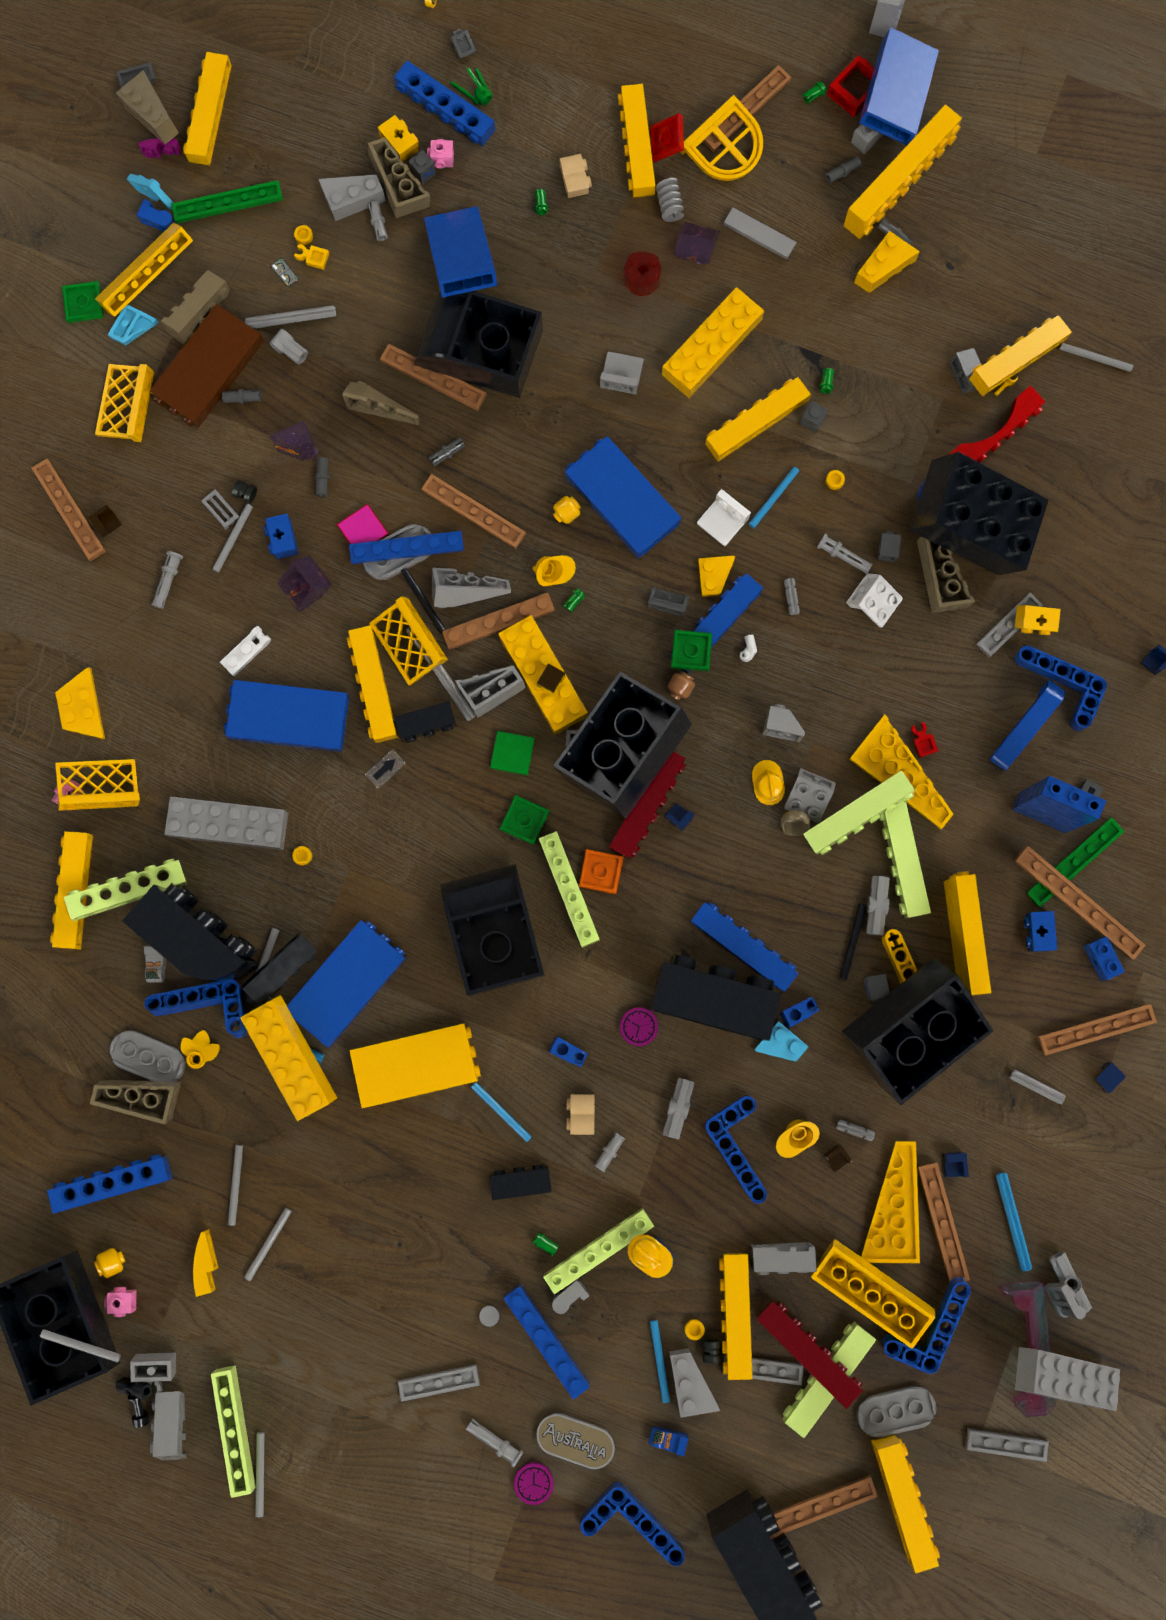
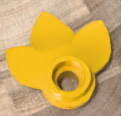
M205 1030L196 1034L193 1040L184 1037L180 1046L182 1053L186 1056L188 1066L193 1069H199L205 1065L206 1061L214 1060L220 1050L219 1044H210L209 1035ZM196 1055L200 1057V1061L198 1063L194 1062V1057Z

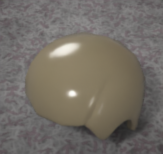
M790 810L784 813L781 818L783 833L790 836H800L810 830L808 815L800 810Z

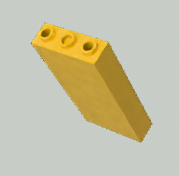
M969 871L953 874V876H949L948 880L943 881L955 973L959 976L970 995L991 993L976 875H969Z
M464 1023L349 1050L361 1107H371L477 1082L481 1074L479 1065H475L473 1059L477 1056L475 1047L471 1046L469 1041L472 1038L470 1026L466 1027Z

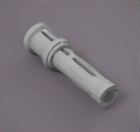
M825 533L817 546L818 549L821 548L830 553L831 557L837 556L865 574L868 573L873 565L872 563L842 547L843 544L840 541L832 540Z
M172 551L166 552L168 556L165 565L161 567L163 573L152 606L164 609L172 580L178 574L177 568L180 560L183 559L182 555Z
M474 1419L471 1420L466 1428L467 1431L495 1450L498 1457L502 1456L509 1461L513 1468L521 1458L522 1450L518 1451L509 1444L508 1440L503 1441Z

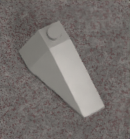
M432 568V599L434 607H456L511 593L509 580L491 576L479 578L471 572L464 575L457 573L456 569Z

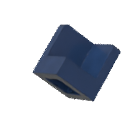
M1157 645L1140 664L1154 675L1158 674L1166 667V649L1161 645Z
M675 803L670 811L665 814L664 818L682 832L695 815L690 810L687 812L678 803Z
M1106 1062L1101 1067L1103 1071L1096 1077V1081L1103 1087L1104 1093H1111L1126 1076L1112 1062Z
M965 1152L943 1153L946 1177H969L967 1154Z

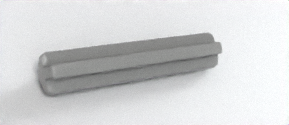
M1012 1070L1009 1077L1011 1080L1058 1104L1064 1102L1066 1097L1064 1094L1018 1070Z

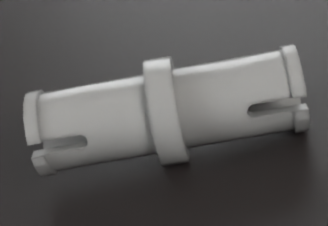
M372 201L368 203L372 218L370 220L371 225L374 226L377 241H384L388 238L384 225L385 218L382 216L379 202Z
M615 1132L608 1145L603 1147V1153L594 1166L605 1172L613 1157L616 1158V1152L623 1141H625V1138Z

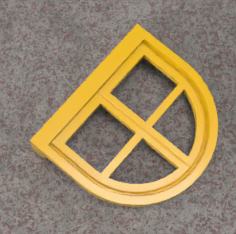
M733 95L684 141V150L680 153L682 155L687 153L695 164L708 176L721 181H733L746 176L758 163L763 150V135L755 118ZM735 112L747 128L731 142L718 126ZM750 131L753 138V150L747 161L734 145ZM713 132L726 148L709 163L696 147ZM728 151L742 165L733 170H723L713 166Z

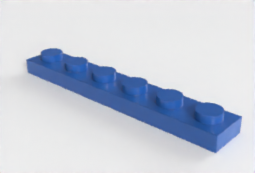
M462 531L349 544L352 564L464 551Z

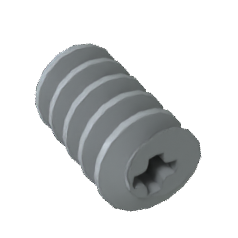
M677 178L664 179L656 186L662 219L666 222H674L684 217V214L681 213L684 210V207L681 205V193L677 192L679 190V186L676 185L678 183Z

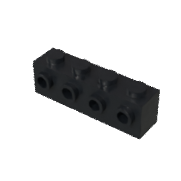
M298 933L241 987L258 1006L261 1003L265 1004L272 998L271 994L276 989L279 991L286 985V980L290 976L294 977L301 971L300 967L305 962L308 964L315 958L317 951Z

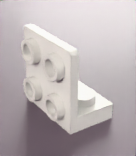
M721 489L714 503L697 521V525L723 546H726L748 521L751 512Z
M867 573L846 603L851 608L861 609L878 627H883L903 598L881 575Z

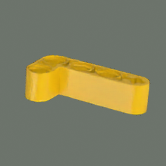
M892 929L884 932L882 943L901 984L906 980L903 975L904 971L909 969L913 975L917 968L902 934L898 930ZM890 935H895L896 939L890 942L888 941ZM897 945H900V948H896V949H893V950H892V948H891V947H895V946H897ZM898 951L904 954L902 962H899L895 957Z

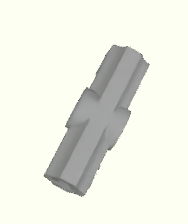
M872 876L871 893L867 901L868 920L866 934L884 935L885 917L889 910L888 889L890 878Z
M678 1078L674 1095L671 1097L667 1110L668 1117L663 1130L664 1136L679 1140L684 1120H686L689 1112V1101L695 1082Z
M1061 1252L1051 1256L1048 1260L1059 1283L1067 1284L1069 1279H1073L1074 1285L1071 1288L1075 1293L1074 1298L1079 1307H1083L1086 1313L1089 1312L1092 1306L1082 1288L1081 1280L1076 1276L1066 1253Z

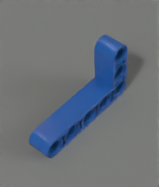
M1031 646L1022 647L1014 657L1015 662L1019 666L1082 693L1071 717L1070 725L1076 731H1082L1089 727L1106 691L1107 682L1105 679ZM1022 652L1028 654L1029 660L1023 659ZM1039 660L1045 661L1046 668L1040 666ZM1057 668H1061L1064 671L1063 676L1058 674ZM1075 675L1081 678V683L1075 681ZM1093 683L1099 686V691L1093 689ZM1085 700H1089L1092 703V708H1088L1085 705ZM1078 717L1084 719V725L1079 724Z
M1048 679L1039 690L1038 698L989 760L1006 771L1062 702L1065 690Z
M233 979L153 994L144 1001L145 1008L154 1016H163L223 1004L227 1031L235 1038H242L247 1033L240 1017L246 1014L243 989ZM231 987H236L234 993L228 994ZM214 990H217V994L214 997L209 998L210 993ZM198 994L195 1001H190L193 995ZM178 998V1002L175 1005H171L172 1000ZM159 1002L158 1007L152 1009L153 1004ZM238 1005L237 1011L231 1012V1008ZM236 1024H241L238 1031H233V1027Z
M744 1095L709 1117L705 1122V1130L748 1197L754 1203L760 1204L766 1200L767 1191L727 1130L756 1109V1101L752 1097ZM745 1099H749L752 1103L749 1110L742 1108V1102ZM728 1110L735 1112V1118L732 1121H728L725 1118ZM711 1121L719 1123V1129L715 1132L709 1130V1123ZM722 1138L730 1140V1145L727 1148L720 1147V1140ZM735 1154L741 1158L738 1165H732L730 1162L731 1157ZM746 1171L752 1175L751 1180L748 1182H744L741 1179L742 1174ZM757 1188L762 1190V1196L759 1199H755L752 1196L753 1191Z
M958 1276L950 1281L923 1347L916 1344L911 1349L893 1335L887 1334L882 1339V1347L885 1354L925 1373L933 1374L937 1372L971 1293L966 1280ZM962 1284L965 1286L963 1291H955L958 1285ZM956 1303L957 1307L954 1310H948L949 1304ZM942 1322H949L947 1328H940ZM935 1340L942 1341L939 1346H932V1343ZM891 1342L897 1344L893 1349L887 1348V1345ZM910 1350L915 1351L914 1356H912V1357H907V1356H906V1353H907L908 1351H910ZM927 1359H934L932 1364H924Z
M620 1482L611 1484L581 1516V1532L585 1536H593L619 1511L669 1564L680 1566L684 1562L685 1554L682 1544ZM615 1490H620L623 1492V1495L620 1498H615L612 1493ZM601 1505H606L609 1510L606 1513H601L598 1508ZM635 1505L637 1510L634 1513H630L627 1511V1507ZM592 1520L595 1524L593 1527L587 1528L584 1522ZM644 1520L652 1522L651 1526L647 1528L643 1527L641 1523ZM658 1535L666 1537V1540L661 1543L655 1539ZM678 1550L681 1552V1554L678 1557H672L670 1555L671 1551Z

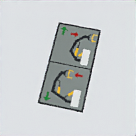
M282 257L270 265L287 287L299 279Z

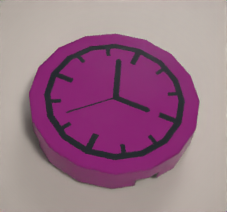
M633 1008L622 1016L620 1032L629 1044L645 1046L655 1039L658 1032V1021L650 1010Z
M529 1462L518 1469L514 1479V1489L516 1495L524 1503L530 1505L541 1504L553 1492L554 1479L549 1468L544 1464Z

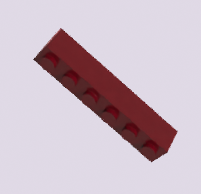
M673 751L627 819L625 818L609 847L610 850L630 860L631 856L635 858L640 849L637 846L640 840L644 841L649 833L647 827L650 823L654 824L659 815L656 811L659 806L663 808L668 799L665 796L668 790L672 791L677 783L674 780L678 773L682 774L686 767L684 763L685 757Z
M772 1301L757 1320L847 1409L864 1391L861 1388L862 1382L855 1376L851 1378L846 1373L848 1370L846 1366L840 1361L836 1363L831 1358L833 1354L825 1346L821 1348L816 1343L818 1339L810 1331L806 1333L801 1328L803 1324L795 1316L791 1318L786 1313L788 1309L780 1301L778 1303Z

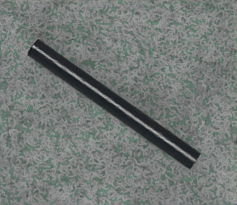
M407 568L402 569V575L439 633L442 634V631L446 630L409 570Z
M860 903L839 977L844 980L848 978L867 905Z

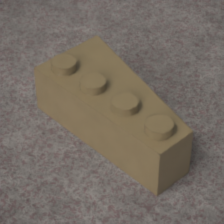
M144 70L116 92L125 109L165 145L179 133Z
M382 138L369 142L368 157L395 218L430 207L429 193L422 188L419 180L411 174L408 166L401 161L399 155L387 139Z
M207 270L193 285V292L186 293L182 297V304L179 307L175 305L171 309V316L169 318L164 317L161 320L169 336L185 345L216 304L219 305L228 296L230 289L227 282Z
M920 537L917 540L931 612L937 613L968 608L975 603L973 596L969 594L966 581H963L958 564H955L952 552Z
M101 1080L94 1085L90 1104L161 1124H167L173 1118L181 1082Z

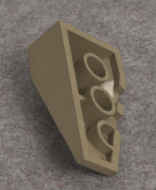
M350 382L343 392L342 396L349 410L420 425V419L417 414L364 382Z

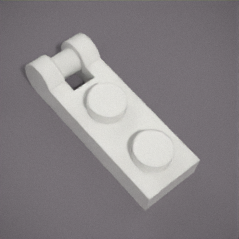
M256 626L220 663L235 676L271 642V638L268 635H264L262 629ZM256 638L260 640L257 645L253 642Z

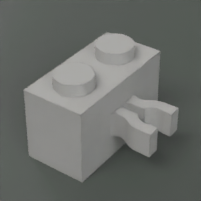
M176 1353L135 1354L130 1362L131 1382H148L152 1385L153 1381H155L157 1393L162 1392L163 1385L161 1381H172L176 1374Z

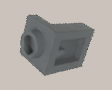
M458 29L451 33L452 37H450L449 41L453 44L459 60L476 52L468 30L462 31V29Z

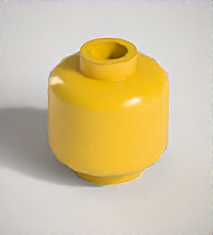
M564 496L554 504L555 513L553 516L559 523L563 521L569 524L580 515L579 509L581 506L573 496Z
M110 1248L98 1254L94 1264L99 1276L103 1275L105 1278H110L122 1272V1263L126 1261L121 1251L117 1253L114 1248Z

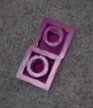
M158 138L144 140L138 144L142 154L147 158H161L162 152L167 155H180L181 152L177 139H171L166 145Z

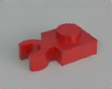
M924 722L920 724L921 731H917L915 725L911 727L912 734L917 736L913 743L919 759L939 751L932 733L926 735L927 726Z

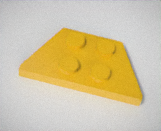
M88 667L55 692L62 729L105 739L92 669Z

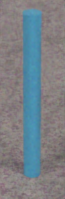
M793 467L749 522L751 528L754 529L795 478L799 472L798 468Z
M477 1082L474 1083L471 1088L528 1142L532 1136Z
M651 1320L650 1326L662 1403L670 1402L658 1320Z

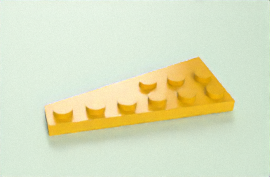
M884 714L849 760L880 784L902 770L916 791L913 793L914 797L906 801V804L941 830L953 816V812L942 796L938 794L931 780L927 778L914 755L901 740L898 732Z
M916 1141L895 1142L861 1257L869 1263H920Z

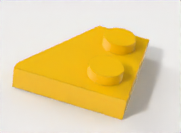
M735 556L698 559L702 597L721 595Z

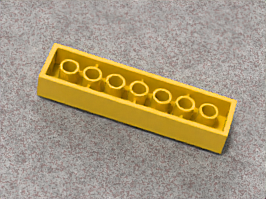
M945 104L850 206L843 226L858 239H861L864 235H869L874 228L873 225L876 222H881L885 217V212L888 209L892 210L898 202L897 199L900 196L904 197L909 186L912 183L916 184L921 173L924 170L928 171L933 164L932 161L942 156L945 151L944 148L954 143L957 138L956 134L961 128L959 125L962 117Z

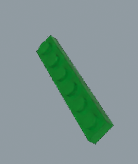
M279 180L171 203L174 220L178 224L283 201Z
M1110 817L1054 868L1070 881L1125 831ZM1039 882L1026 892V895L1038 908L1054 896Z

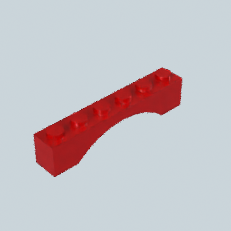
M1030 385L1012 403L1008 421L999 432L979 442L960 444L949 454L960 452L982 463L988 457L986 455L988 452H995L1002 445L1000 442L1004 439L1008 441L1015 434L1014 431L1018 427L1022 429L1029 423L1028 419L1032 415L1034 417L1038 416L1043 411L1042 406L1046 401Z

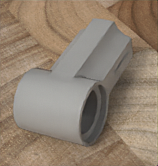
M280 329L269 342L271 347L278 353L285 354L298 365L303 363L308 355V351L295 342L293 337L283 329Z

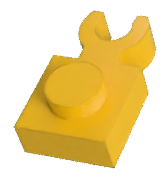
M297 245L298 250L303 251V253H295L296 260L303 261L306 259V265L322 270L325 269L330 254L329 250L312 245L310 250H308L304 245Z

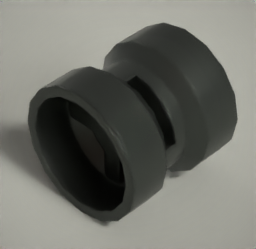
M240 479L236 481L232 490L233 497L237 499L243 498L244 502L249 504L253 502L257 494V486L247 485L245 481Z
M702 1340V1348L704 1349V1354L702 1355L703 1363L722 1362V1354L720 1353V1348L722 1347L721 1340Z

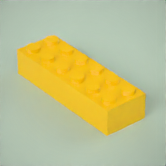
M736 287L662 366V376L690 398L762 321L764 310Z
M532 615L498 633L499 639L555 735L588 717L586 708L566 674L563 682L559 683L553 693L543 687H537V682L548 663L563 672L564 670Z
M281 995L240 1017L297 1121L337 1099L334 1090Z
M835 1238L816 1263L817 1272L811 1273L812 1279L911 1349H913L935 1319V1309Z
M895 1434L871 1440L908 1562L915 1573L938 1567L937 1559L940 1558L937 1546L934 1545L931 1539L934 1537L932 1529L926 1519H924L927 1517L924 1505L918 1499L921 1494L918 1485L915 1484L912 1478L915 1476L913 1468L907 1458H905V1456H908L905 1444Z

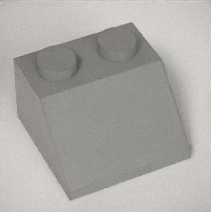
M774 704V706H770L766 714L762 735L800 743L805 735V731L789 709H785L783 705Z

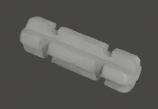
M788 578L785 579L784 585L787 588L786 597L787 603L790 606L788 608L789 614L797 615L800 609L799 605H797V591L794 588L795 579Z
M841 1119L836 1126L840 1131H846V1133L860 1138L864 1137L868 1141H873L875 1137L874 1131L865 1130L864 1127L852 1123L848 1124L847 1121Z

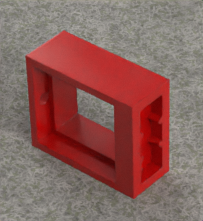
M859 55L829 85L827 93L832 100L852 117H855L863 109L867 92L857 100L841 84L855 69L870 81L874 71V67L870 65L869 61Z

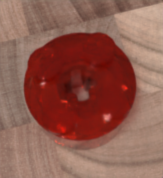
M649 252L632 253L625 263L624 283L634 295H650L660 285L661 264L656 255Z

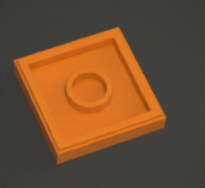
M586 849L579 887L616 895L624 857Z

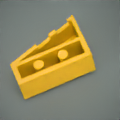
M889 231L859 270L854 283L870 293L888 281L890 277L901 272L909 264L916 262L920 251Z

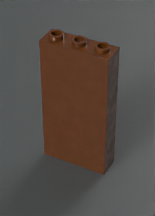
M216 304L151 388L152 400L160 406L164 404L168 407L167 410L174 416L180 415L183 418L182 420L190 427L194 425L199 428L222 398L223 391L229 389L264 343L261 334Z

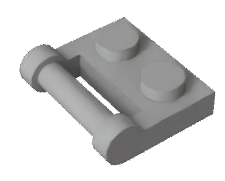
M1048 1283L1043 1286L1060 1317L1067 1318L1068 1316H1073L1076 1319H1083L1085 1317V1309L1078 1306L1074 1298L1075 1293L1068 1284Z

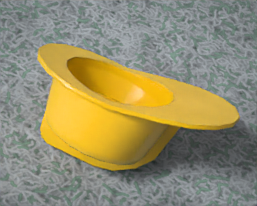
M566 555L544 556L537 561L532 569L540 585L551 586L569 581L575 573L576 566L574 560Z
M771 760L758 762L752 771L756 798L765 805L777 804L785 794L782 771Z
M793 1120L786 1127V1131L777 1139V1153L784 1158L798 1155L817 1142L820 1134L819 1128L810 1121Z
M641 1234L635 1236L628 1245L629 1259L644 1273L654 1278H660L670 1272L673 1266L672 1255L656 1239L649 1235Z

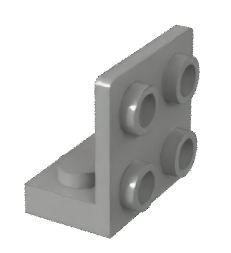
M608 352L604 371L601 373L600 388L636 395L644 359Z
M800 768L784 809L788 811H803L808 815L809 820L819 823L833 795L836 783Z

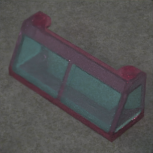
M1043 1281L1003 1283L1002 1293L1012 1297L1015 1306L1025 1313L1028 1348L1051 1353ZM1026 1392L1013 1396L1014 1406L1026 1417L1046 1416L1056 1406V1399Z

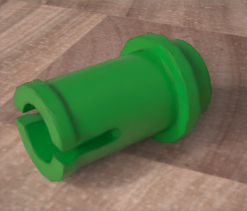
M816 82L815 86L802 93V97H805L803 99L807 104L818 96L824 95L826 87L823 82Z
M538 189L534 192L536 202L534 210L538 215H545L549 210V206L546 204V192L543 189Z
M824 368L822 370L821 384H819L820 392L828 394L833 390V369Z
M578 588L572 590L573 593L562 605L571 613L581 600L584 601L585 594Z
M538 1233L532 1242L536 1248L540 1247L551 1256L555 1254L559 1247L558 1244L545 1237L544 1233Z

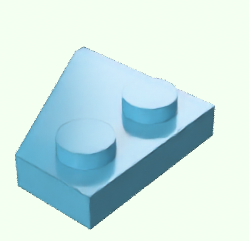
M130 173L127 180L138 192L156 202L160 199L166 208L172 209L171 203L174 202L162 191L160 184L152 178L149 180L140 174L137 176Z
M127 305L120 312L108 336L126 346L157 325L158 320Z
M778 1021L773 1026L770 1041H761L754 1050L796 1062L808 1046Z

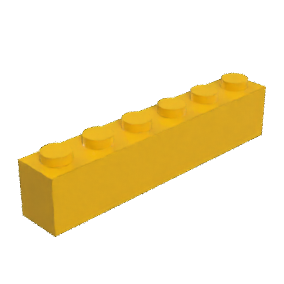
M206 52L205 59L202 60V75L198 78L199 89L194 96L195 107L191 110L192 121L191 125L187 128V143H184L183 153L186 155L188 162L210 166L232 66L228 55Z
M643 84L621 86V94H618L619 106L622 105L623 111H620V120L624 122L625 128H622V137L626 139L627 145H624V154L629 159V162H626L627 174L630 173L631 179H628L629 191L632 190L633 197L655 195V179Z
M172 223L95 300L107 313L115 317L193 240L182 226Z
M1059 315L1053 319L1048 318L1041 324L1040 328L1034 327L1029 331L1028 336L1025 338L1023 336L1019 337L1013 346L1007 345L998 356L994 354L987 359V363L984 365L981 363L972 370L973 374L969 380L979 393L984 396L1065 342L1072 331Z
M799 377L794 380L789 379L783 384L782 388L772 390L767 398L764 400L759 399L752 405V408L741 411L736 419L726 421L718 431H711L707 435L705 445L719 462L807 403L811 394Z
M370 625L349 630L350 637H347L349 648L353 649L354 655H351L353 666H357L358 673H355L356 681L362 687V691H359L361 701L365 702L366 709L363 710L366 721L369 720L371 726L368 728L370 739L373 738L376 743L398 738L373 629Z
M64 831V836L61 838V847L63 848L62 855L59 857V866L61 868L60 874L57 876L58 893H56L54 899L56 913L53 914L52 918L54 932L50 936V942L54 948L81 950L84 918L76 921L71 920L64 897L68 896L67 893L73 890H87L93 835L89 833ZM86 897L82 900V905L86 906Z
M725 1253L723 1258H719V1269L723 1271V1279H720V1291H724V1299H721V1312H725V1320H721L722 1333H725V1341H722V1353H726V1362H723V1374H727L728 1380H751L752 1352L748 1254Z

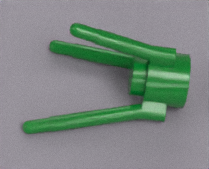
M470 68L466 69L477 85V88L474 90L475 97L455 82L450 81L452 86L473 100L476 105L480 103L484 106L493 98L492 92L487 87L478 68H475V72L480 82Z

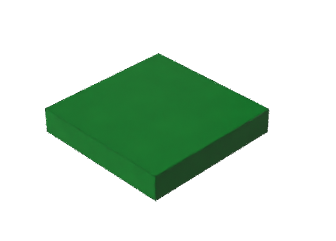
M99 281L62 286L67 323L104 318L103 307L95 300L101 293Z
M674 630L671 669L709 672L712 633Z
M497 731L490 769L528 776L535 738Z
M515 795L499 830L535 846L550 810Z

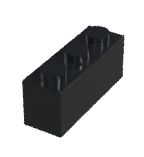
M449 701L394 717L399 737L402 742L405 741L406 743L416 741L417 737L424 736V738L434 736L435 732L441 730L442 732H449L453 730V727L457 726Z
M537 1164L532 1166L533 1169L525 1170V1167L513 1168V1172L505 1173V1169L493 1171L494 1174L489 1176L492 1200L552 1192L549 1167H544V1164Z

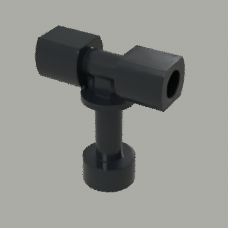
M127 1377L116 1381L117 1392L128 1395V1401L133 1402L135 1415L131 1418L133 1427L139 1428L149 1423L148 1413L143 1412L141 1399H146L152 1395L153 1389L151 1384L145 1382H138L136 1384L131 1382V1378Z

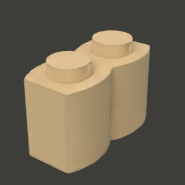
M581 154L559 158L567 198L589 194V188L592 187L590 176H586L585 173L588 170L586 159H582Z
M571 1094V1098H567V1110H571V1117L567 1118V1130H570L572 1135H594L595 1095Z

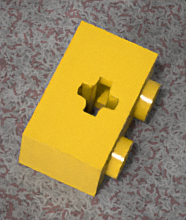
M394 115L378 127L381 139L386 138L399 155L401 161L405 162L419 152L417 145L419 141L414 133H409L406 123Z
M1018 605L1014 628L1021 629V633L1033 634V630L1039 631V635H1050L1051 632H1058L1061 609Z

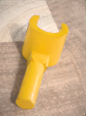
M1018 377L1015 380L1010 378L1006 380L994 394L998 396L1005 388L1013 386Z

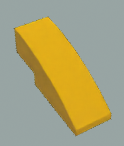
M209 1229L201 1232L194 1255L193 1282L196 1297L212 1293L216 1290L211 1271H215L219 1267Z

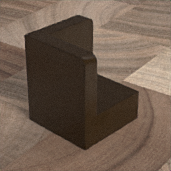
M105 505L88 517L103 537L122 525L108 505Z
M548 663L537 682V687H543L552 693L555 692L559 683L563 682L565 672Z
M839 1144L823 1155L834 1172H837L847 1163L851 1164L853 1162Z

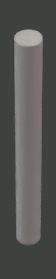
M1061 343L1059 349L1131 372L1133 369L1132 364L1066 343Z
M250 504L245 505L212 570L220 572L253 509V506Z
M272 928L256 972L270 958L279 930ZM247 995L245 1001L253 1003L254 1000Z
M235 1145L228 1225L230 1226L236 1225L243 1145Z
M285 1207L244 1276L246 1280H252L292 1212L289 1208Z
M44 1329L40 1335V1338L117 1363L121 1357V1354Z
M265 1432L256 1433L255 1517L264 1516Z

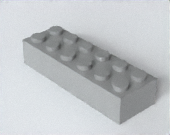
M170 797L164 835L173 838L284 850L289 812L283 809Z
M1019 1347L1015 1390L1089 1407L1117 1411L1120 1369L1042 1350Z

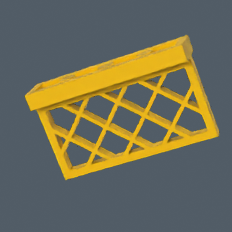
M108 365L95 431L96 436L132 439L134 442H141L151 394L150 390L155 373L148 365ZM114 370H120L122 375L114 380L112 378ZM133 372H138L137 378L131 382L128 376ZM126 378L129 384L121 390L117 384ZM116 386L119 392L111 398L109 392ZM133 388L135 390L134 395L128 399L125 393ZM123 396L126 402L117 407L114 402ZM112 404L115 410L107 415L106 408ZM129 405L131 412L124 417L121 411ZM119 413L122 420L114 425L111 419ZM109 421L112 428L106 432L102 431L103 425ZM126 423L128 426L127 433H120L118 428Z
M407 597L398 598L394 605L369 623L409 686L439 664H443L448 660ZM397 608L401 612L400 621L392 620L393 611ZM381 620L387 621L385 632L380 631L376 625ZM391 622L399 623L398 634L389 633ZM403 624L410 626V637L402 635ZM389 635L397 636L395 647L389 646ZM401 637L409 639L408 650L399 648ZM413 640H418L421 643L420 652L412 651ZM399 651L407 652L405 663L398 660ZM411 653L419 654L418 665L409 664ZM423 655L429 656L433 662L428 667L422 666ZM409 666L417 668L416 676L412 679L408 675Z
M135 759L55 763L59 811L138 806L140 797L137 786ZM122 765H131V772L127 776L118 770ZM103 766H108L113 770L108 777L99 771ZM83 767H89L93 770L88 778L79 772ZM60 768H69L73 773L66 779L60 774ZM115 773L124 778L119 785L110 780ZM95 774L104 779L99 786L90 781ZM75 775L84 780L79 787L70 782ZM127 781L133 786V792H125L120 787ZM108 782L115 789L111 793H105L100 788ZM88 783L95 790L91 794H85L80 789ZM66 784L75 790L71 795H62V788Z

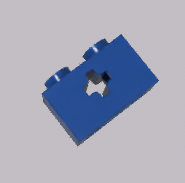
M283 514L266 518L267 525H264L266 536L270 537L271 543H268L270 554H274L276 559L299 554L289 515Z
M1054 911L1026 913L1024 927L1027 929L1028 936L1025 938V944L1029 948V952L1057 950ZM1036 930H1042L1043 934L1037 933Z
M1107 936L1100 937L1083 945L1100 981L1109 980L1125 972Z

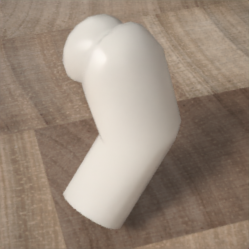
M754 635L744 637L747 647L739 655L740 659L744 662L752 660L757 653Z

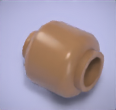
M683 671L674 673L667 685L668 690L671 691L669 695L677 700H680V698L687 699L695 687L694 678Z

